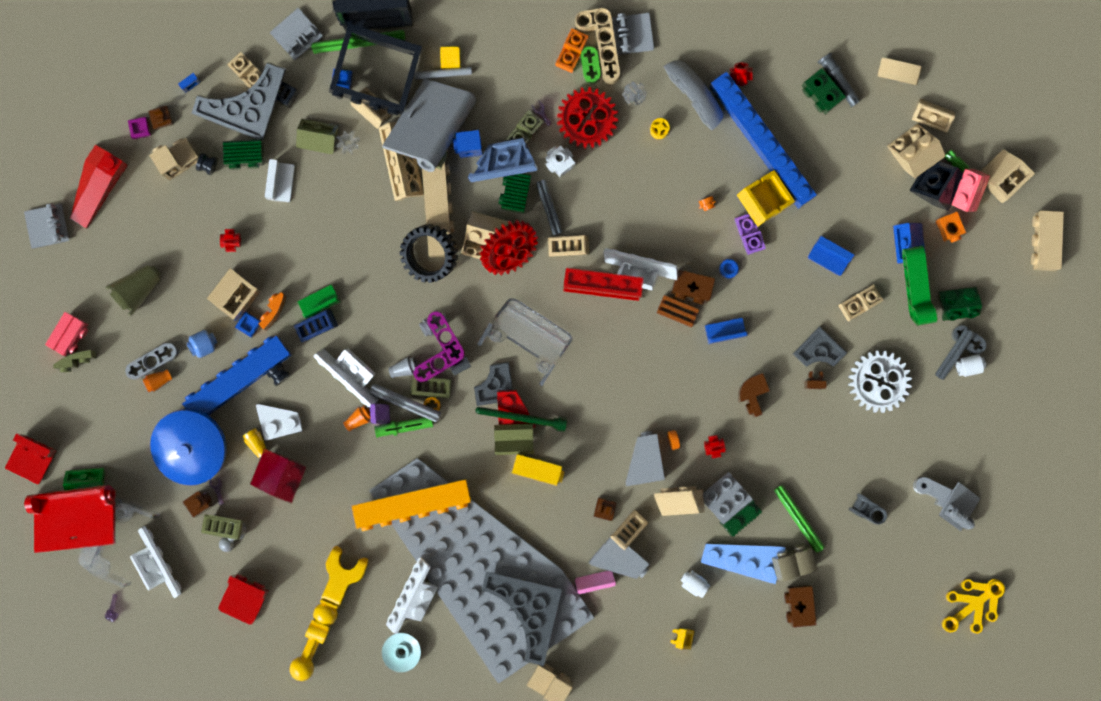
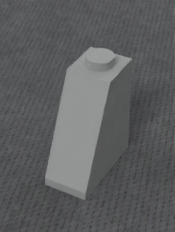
M652 431L642 432L641 437L636 439L625 481L626 486L665 480L657 434L653 435Z
M610 537L588 561L592 566L635 579L639 576L642 578L649 571L647 568L649 563L628 546L623 550Z

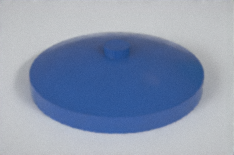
M194 409L173 411L157 423L151 435L150 449L156 466L167 478L183 485L202 484L213 478L223 467L227 455L226 438L217 422L201 411Z

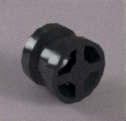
M201 153L196 164V170L199 172L205 171L206 174L211 176L216 169L218 158L208 157L207 154Z
M282 363L273 367L266 374L269 378L273 379L275 386L282 384L291 376L289 372L284 370Z

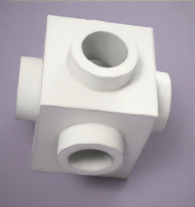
M554 146L547 152L546 166L552 173L555 171L560 178L575 167V162L572 160L573 155L567 147L564 149L562 146L558 148Z

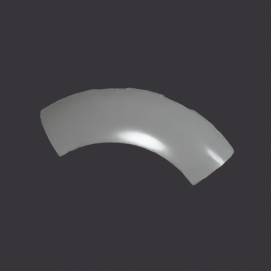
M680 60L672 61L663 66L670 80L683 94L686 93L692 101L691 104L702 122L711 130L715 129L723 119V112L699 76L691 67Z

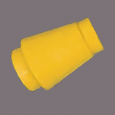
M254 428L242 436L245 439L243 441L259 458L264 448L266 449L261 432Z

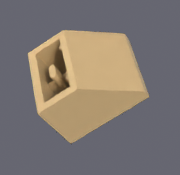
M919 124L887 145L902 168L914 178L945 157L940 141Z
M1002 150L981 170V172L990 175L986 188L1001 203L1007 201L1035 174L1021 159L1005 150Z
M472 211L466 227L461 254L477 259L482 257L479 252L483 251L481 246L486 244L484 239H490L489 233L494 234L495 228L501 229V225L507 226L509 221Z
M230 268L207 299L230 318L238 322L261 291Z
M696 486L680 487L679 491L678 487L660 489L661 493L654 494L662 516L705 512L703 489H697Z

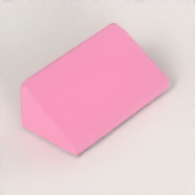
M612 571L575 578L579 594L616 585Z

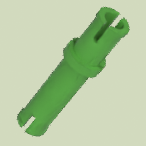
M425 417L400 422L391 421L389 424L374 426L376 438L388 435L398 436V433L432 428L433 422Z

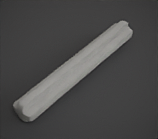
M377 384L372 385L370 389L372 395L434 422L439 421L441 417V412Z

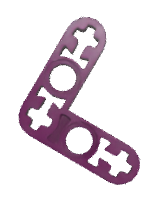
M440 312L430 313L427 322L443 351L414 369V377L420 382L430 380L460 362L465 356L463 347L446 318ZM434 315L436 317H441L439 323L442 327L445 324L447 326V328L441 329L438 333L435 331L436 329H439L437 324L431 323V321H433ZM445 331L451 334V340L447 343L441 340V334ZM454 341L457 343L453 345L454 348L461 351L458 359L451 357L453 351L450 347L448 349L445 348V346L451 345ZM437 358H442L445 362L444 367L441 369H437L434 366V361ZM430 362L431 368L435 373L432 374L429 371L426 373V378L418 377L419 369L426 370L429 368L427 364Z

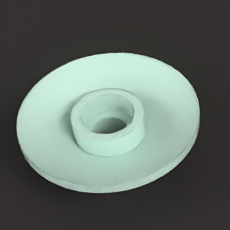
M406 633L390 636L382 648L384 663L388 668L396 672H407L413 669L419 662L421 649L417 640ZM403 648L406 652L405 655H400L398 650Z

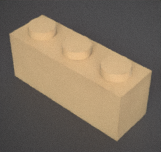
M1039 211L1033 216L1032 225L1035 227V235L1033 234L1032 236L1034 253L1031 256L1033 270L1058 271L1062 269L1064 212Z

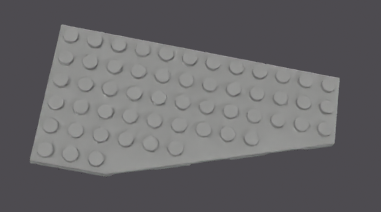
M417 458L369 491L375 500L448 484L449 482ZM473 500L467 503L468 507L457 509L456 506L449 507L448 512L438 514L437 510L431 511L430 516L419 518L418 515L411 516V520L401 523L399 519L392 520V526L416 562L419 558H423L430 565L426 575L431 584L437 587V593L498 684L529 662H525V632L514 610L497 596L482 591L486 571L562 589L548 649L594 619V616L560 567L490 515Z

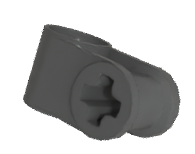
M859 493L856 495L857 499L853 506L848 509L872 524H883L887 520V513L883 508ZM876 510L882 514L880 521L873 519V513Z

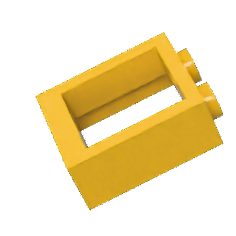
M517 454L512 473L557 486L558 482L562 483L565 471H561L562 466Z

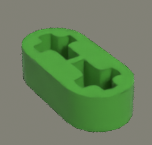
M585 47L581 52L583 77L586 82L594 84L600 79L598 53L594 47ZM588 51L595 55L592 57V63H589L588 58L584 57ZM589 67H593V72L597 73L594 79L587 76L590 71Z

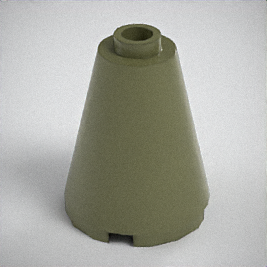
M147 265L108 284L105 288L106 290H112L110 293L111 297L123 310L128 309L130 311L128 315L132 316L160 281L158 276L161 274L154 266L150 267Z

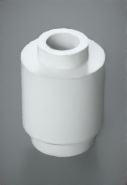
M979 354L960 358V361H956V369L959 376L967 377L980 374L986 368L985 359L980 357Z
M693 570L690 573L686 571L680 580L683 582L681 586L696 597L702 598L710 587L707 580Z

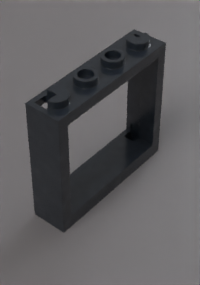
M332 0L333 12H335V16L345 32L348 23L368 30L413 26L412 7L409 0Z
M348 23L329 93H332V96L338 99H343V97L351 99L350 102L354 104H368L369 108L374 110H380V108L387 110V113L390 115H402L422 46ZM350 37L413 56L400 104L337 85Z

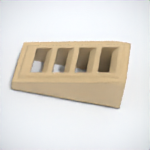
M588 236L548 237L549 257L589 255ZM579 240L582 243V251H579ZM555 241H558L559 252H556ZM563 241H566V252H563ZM571 241H574V251H571Z
M633 510L610 538L625 550L649 522L636 510ZM630 520H632V521L638 526V528H636V527L630 522ZM626 525H628V526L634 531V533H632V532L626 527ZM623 529L631 537L628 538L621 530ZM617 535H621L626 540V543H624L619 537H617Z

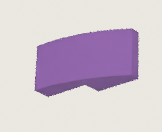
M750 214L734 218L747 255L766 249L761 231H759Z

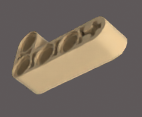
M605 8L579 12L575 18L576 29L580 32L595 31L602 78L606 84L613 85L619 80L620 68L611 14ZM604 15L608 20L601 23L597 18ZM582 18H585L589 21V23L587 25H581L578 21ZM602 34H608L610 36V40L603 41L600 38V36ZM610 52L613 54V58L607 60L603 57V54ZM609 66H612L614 78H610V75H608Z

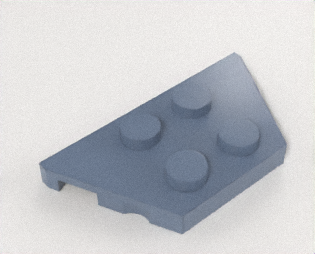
M521 138L489 144L483 156L476 163L478 168L474 174L470 173L468 175V179L471 182L537 171L538 167L525 140Z

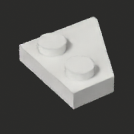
M260 404L256 405L265 441L303 431L298 412Z

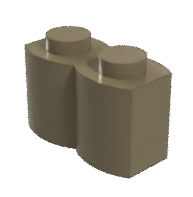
M801 544L794 546V550L790 552L788 550L777 552V556L772 557L777 580L784 582L816 571L817 567L811 547Z

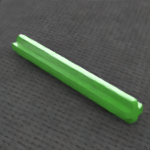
M404 30L381 33L404 41L406 39ZM350 37L347 49L377 44ZM344 38L312 43V51L316 54L341 50Z

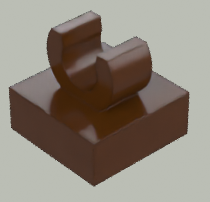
M167 105L148 111L154 130L173 125Z
M809 371V380L805 381L804 389H826L827 381H821L824 376L823 372H819L818 379H814L812 376L813 372Z
M598 498L593 517L612 521L617 502Z

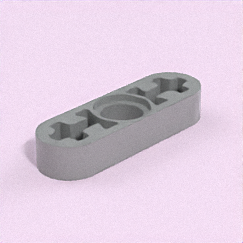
M165 343L129 363L125 369L127 377L134 380L141 379L171 362L178 355L177 347L173 344ZM165 348L173 349L171 352L172 356L165 355L160 358L157 352L161 355L166 352ZM150 356H154L157 359L154 367L147 365V359ZM143 364V366L147 369V371H145V369L143 368L138 370L137 376L135 374H131V372L133 371V366L135 368H139Z

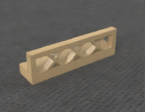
M389 122L379 127L382 145L397 122ZM383 148L395 201L424 195L416 159ZM406 164L411 166V174L406 171ZM410 182L415 184L417 192H411Z

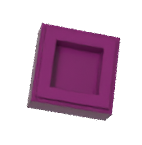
M146 116L127 120L132 140L151 136Z

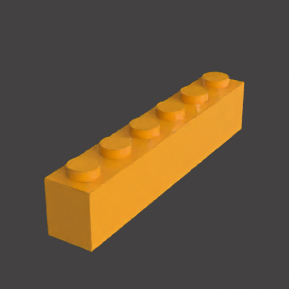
M461 480L361 503L351 507L356 529L361 528L362 531L373 529V525L379 523L381 527L392 525V520L399 519L401 523L411 520V516L418 515L419 518L430 516L431 511L437 510L438 514L448 512L449 507L456 506L457 509L468 507L467 503L471 502L467 480Z

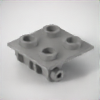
M299 8L270 32L294 61L312 46V43L317 42L323 37L317 27L309 21Z
M622 13L618 14V17L612 18L617 55L654 50L649 13L628 16Z
M47 204L46 207L24 212L31 249L69 241L62 204Z
M729 472L703 493L704 504L723 525L753 500Z
M958 482L939 516L959 531H962L963 528L973 529L975 523L969 517L980 498Z

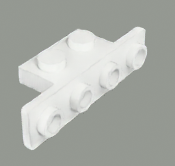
M605 248L604 250L605 262L620 266L618 275L643 278L642 288L653 290L658 276L674 280L678 278V267L672 263H664L652 258L620 252L616 249Z
M325 349L315 353L314 358L317 359L318 363L328 369L334 378L340 380L348 391L353 392L360 399L361 403L370 407L371 404L378 402L379 399L372 395L370 390L365 387L376 373L350 349H345L337 360Z
M145 526L140 528L138 532L146 548L131 555L130 558L147 590L166 582L173 597H178L181 595V586L177 580L173 579L171 575L172 569L168 563L164 562L162 550L159 546L155 545L151 530L146 529Z
M419 558L414 565L413 571L405 583L391 615L388 617L386 625L395 634H398L405 618L417 621L422 620L437 590L434 584L424 582L430 565L423 558Z

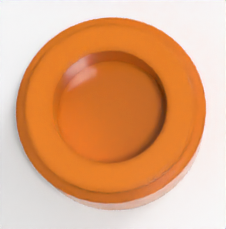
M675 430L668 431L667 437L671 449H679L680 440Z

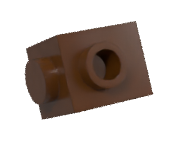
M203 490L197 491L183 501V504L193 518L199 517L213 507L211 497Z

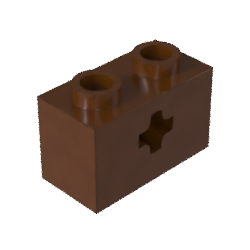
M678 269V278L674 280L671 294H675V298L686 300V297L692 298L694 303L704 305L705 302L710 301L715 278ZM692 283L695 284V288H698L697 290H694L693 293L690 292V288L687 287L690 286Z
M810 585L787 587V592H784L785 604L789 606V611H786L787 623H790V626L793 628L816 626L813 587ZM799 601L804 605V607H801V611L795 608Z

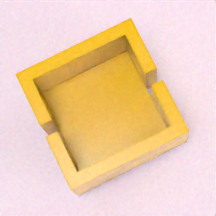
M775 170L748 185L737 194L757 227L795 203Z

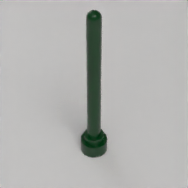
M477 407L475 409V412L480 415L551 426L552 429L558 432H565L567 418L561 416L550 419L485 407Z

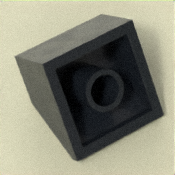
M938 161L916 178L910 191L933 206L949 211L960 181L963 179V173L958 167Z

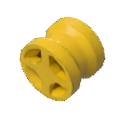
M663 118L655 119L650 127V133L656 139L665 138L670 130L668 121Z

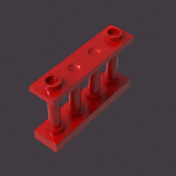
M566 268L563 292L639 301L642 294L643 278Z

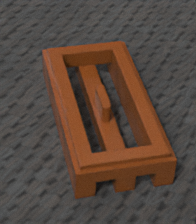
M665 295L657 310V314L691 328L699 312V309ZM667 301L694 313L691 315L664 303ZM662 308L678 313L682 316L690 318L691 320L690 322H688L686 320L673 316L669 313L662 311Z

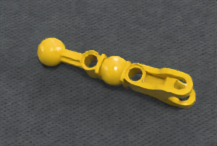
M337 545L333 547L326 561L329 581L321 597V603L313 611L314 619L311 620L305 637L309 639L302 655L293 659L290 664V674L298 681H306L313 675L314 664L312 659L319 643L324 644L331 628L330 626L337 620V609H339L349 585L363 578L369 563V559L363 557L358 560L353 569L347 570L343 568L340 563L342 549Z

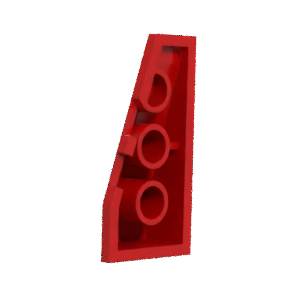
M95 144L84 162L70 219L87 229L128 164Z

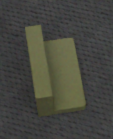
M301 118L297 128L296 147L333 154L339 125Z
M533 424L494 425L495 455L533 454Z

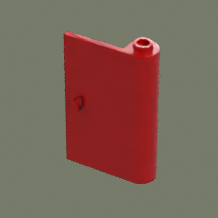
M111 485L27 495L24 501L25 509L29 514H34V553L116 544V492Z

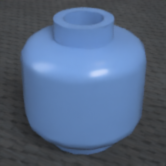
M201 330L189 337L187 346L193 356L202 358L215 351L214 344L217 343V340L213 333L209 334L206 330Z

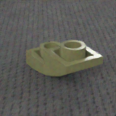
M528 110L505 141L523 138L526 144H528L544 121Z
M88 350L66 356L53 364V369H60V373L72 372V368H78L77 360L78 363H90V359H96V351Z

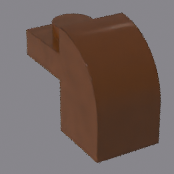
M763 373L744 381L738 391L739 403L747 400L748 404L745 407L748 414L752 415L753 418L763 415L756 396L770 391Z

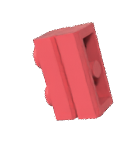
M965 169L962 176L963 179L960 181L952 205L967 212H976L990 175L976 169Z
M64 312L45 345L65 357L74 354L78 349L76 344L80 338L83 339L86 336L89 324L68 312Z

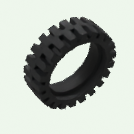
M425 224L413 229L404 237L403 243L400 246L402 248L400 256H403L400 260L401 263L406 264L403 266L404 269H409L408 274L410 276L415 275L414 279H421V282L424 283L427 281L428 283L437 282L445 278L453 271L457 264L455 261L458 260V255H456L458 248L454 247L456 242L451 240L453 236L451 234L447 235L446 229L441 230V226H434L433 224ZM430 236L441 244L445 254V262L441 269L429 271L418 264L413 252V246L417 238Z

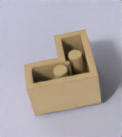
M186 138L175 141L171 148L166 145H160L153 149V153L149 155L161 175L169 181L197 164L199 158L194 147Z
M546 663L544 666L537 665L527 686L542 694L547 701H565L572 689L571 678L563 673H560V675L553 672L554 668Z

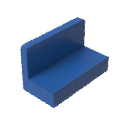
M905 223L893 226L897 264L903 263L902 249L922 245L925 250L922 223Z
M822 236L817 239L808 255V259L838 276L842 275L847 264L854 257V254Z
M743 318L705 325L708 345L748 336V333L745 332Z

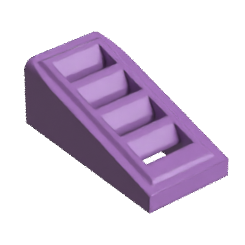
M370 405L372 424L390 423L389 405Z

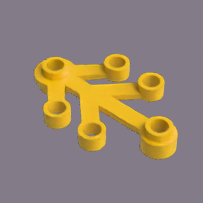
M964 579L961 582L963 590L971 591L975 589L985 591L980 596L958 594L955 591L947 592V601L969 604L953 617H945L942 620V628L950 633L955 632L959 627V622L974 611V619L970 624V630L975 634L981 633L983 630L981 624L984 602L989 598V610L986 611L985 618L990 622L996 621L998 619V598L1005 592L1003 582L998 579H991L986 584L973 582L969 579ZM967 581H969L971 584L968 589L965 588V583ZM993 585H996L998 588L996 592L992 591ZM952 593L955 594L954 600H950L949 598L950 594ZM991 612L994 613L993 619H989L988 617L989 613ZM951 620L952 626L948 628L946 623ZM975 624L979 625L978 631H974L973 629Z

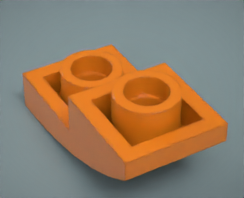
M571 28L555 66L573 73L589 36Z
M275 293L269 299L270 303L267 306L272 311L262 315L260 318L261 322L259 323L264 330L267 331L280 315L286 300L284 293Z

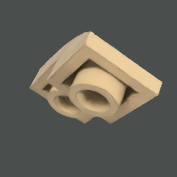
M242 52L227 64L249 88L257 82L262 74Z
M882 58L878 77L918 85L922 66Z
M873 284L838 306L849 322L884 300Z

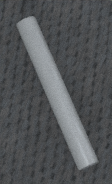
M471 67L418 71L414 75L415 79L472 75Z

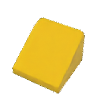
M440 47L441 69L460 68V48Z

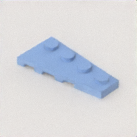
M705 544L701 563L776 584L777 577L772 557L777 556L776 553L785 550L786 547Z

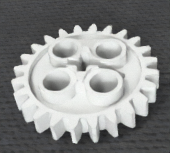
M875 351L873 357L871 352L867 353L868 359L861 356L862 363L856 361L855 365L857 368L850 369L854 372V375L848 376V378L853 380L848 386L854 387L850 393L857 394L854 401L860 399L859 406L867 404L866 410L873 407V412L876 413L878 408H880L881 413H885V408L887 407L889 411H893L892 405L896 408L900 407L898 401L905 402L902 396L909 395L905 390L912 387L907 384V381L912 380V378L906 377L910 370L903 369L906 363L899 364L900 357L895 360L893 359L894 353L887 357L886 351H883L881 356L879 351ZM872 364L878 365V374L871 372ZM890 372L896 374L897 379L895 382L889 380L888 375ZM864 374H868L869 376L875 379L882 378L881 381L883 383L894 386L895 390L891 389L886 385L878 386L877 381L866 378ZM865 381H868L871 384V390L869 392H866L863 389V383ZM883 389L889 392V397L886 400L882 399L880 395Z

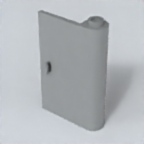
M424 79L382 147L415 158L422 169L433 172L475 105L476 98L474 94L470 91H464Z

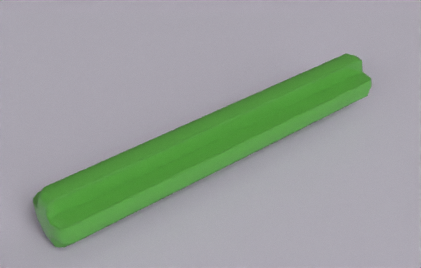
M783 485L777 487L774 492L814 551L817 553L822 551L825 546Z

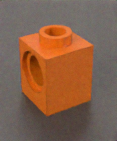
M958 212L936 220L944 242L950 240L953 243L961 240V235L966 233ZM948 224L954 225L955 233L948 231Z

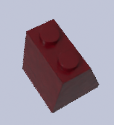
M264 448L250 485L275 498L292 503L306 466L297 460Z

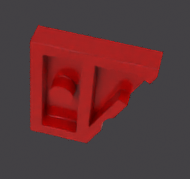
M497 390L498 410L530 415L517 390ZM498 418L499 425L533 424Z

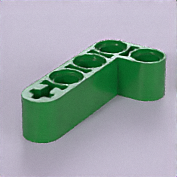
M920 245L902 249L910 317L917 326L936 323L937 312L931 303L924 247Z

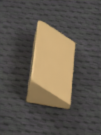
M367 87L360 91L361 93L376 97ZM351 102V105L377 129L391 116L387 113V110L381 108L380 110H374L369 108L368 104L362 103L358 105Z
M919 99L912 120L948 133L955 118V112Z

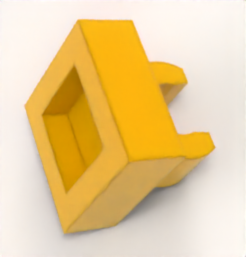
M682 628L674 629L672 632L677 633L678 638L670 642L676 644V648L691 650L695 631Z

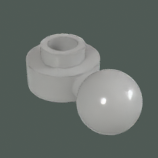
M234 523L232 524L231 535L233 533ZM244 523L242 526L240 540L246 534V527ZM223 537L219 541V548L223 552H230L234 548L235 539Z

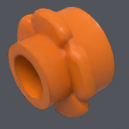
M713 196L698 201L700 204L699 209L703 208L704 211L712 209L717 201H714Z

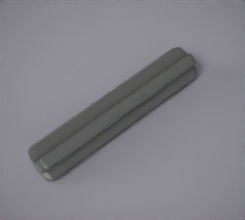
M546 180L538 181L536 185L552 234L562 233V228Z
M964 329L936 371L935 375L939 379L944 380L974 336L971 330Z

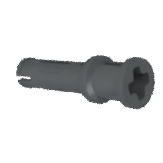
M830 52L817 62L823 66L827 75L833 79L837 87L846 96L845 99L850 107H853L861 100L842 74L841 65L838 66L832 57L833 53Z

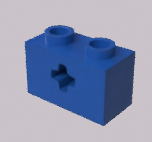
M479 130L456 133V138L453 139L455 154L459 153L460 158L483 156Z

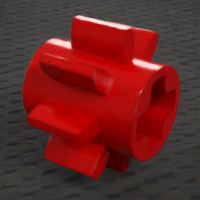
M738 62L734 65V68H730V77L738 86L747 85L748 80H753V68L749 67L745 62Z
M225 229V234H220V247L225 248L227 252H236V247H241L240 233H236L234 229Z
M718 435L708 436V441H704L706 456L711 455L712 459L721 457V453L725 452L723 438L718 439Z

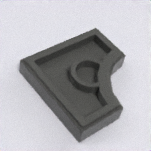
M820 326L793 353L805 367L819 361L834 367L847 354Z
M509 362L490 365V373L487 379L481 385L474 387L477 406L498 403L497 390H513Z

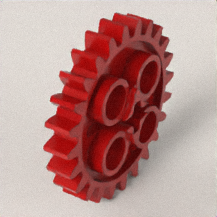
M581 87L580 93L574 89V96L567 94L568 101L562 99L564 107L559 106L558 110L562 113L557 114V118L562 120L558 121L557 125L563 126L559 129V132H566L563 136L564 139L570 137L569 144L575 141L577 148L580 144H583L584 149H586L587 144H590L591 148L594 149V143L601 146V140L607 143V135L613 136L610 130H616L617 128L612 123L618 122V119L613 117L618 114V111H612L615 103L609 104L611 97L604 98L606 92L599 95L598 88L595 92H592L591 87H589L588 91L585 92L583 87ZM587 101L590 103V107L583 109L580 107V103ZM597 104V108L591 114V121L587 120L582 130L577 132V129L584 122V116L587 117L593 106ZM597 112H604L606 117L603 120H599L595 114ZM573 116L579 119V123L576 125L569 122V119ZM587 127H592L595 133L587 135L584 130Z
M515 220L514 224L509 221L507 226L502 224L501 229L495 228L494 234L489 233L490 239H484L486 244L481 246L483 251L479 252L482 256L479 259L484 268L494 275L499 273L502 276L504 272L508 275L510 270L516 272V267L522 268V263H528L527 258L533 257L531 252L536 250L535 245L538 244L536 231L529 223H525L523 220L521 222Z

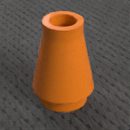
M167 369L148 374L142 380L149 393L157 391L173 379Z
M365 405L359 406L343 422L345 428L348 431H352L369 423L371 419L370 410Z

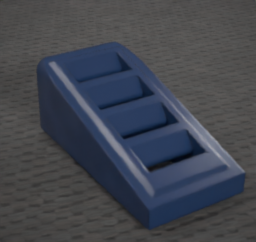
M331 309L294 325L301 343L338 327ZM317 319H319L323 329H320ZM311 322H312L313 327H314V329H315V331H316V332H314V333H313V330H312V328H311V326H310V324H309V323H311ZM304 325L309 334L308 336H306L302 326Z

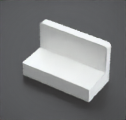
M269 159L265 198L267 200L291 201L295 170L293 164L279 163L277 160Z

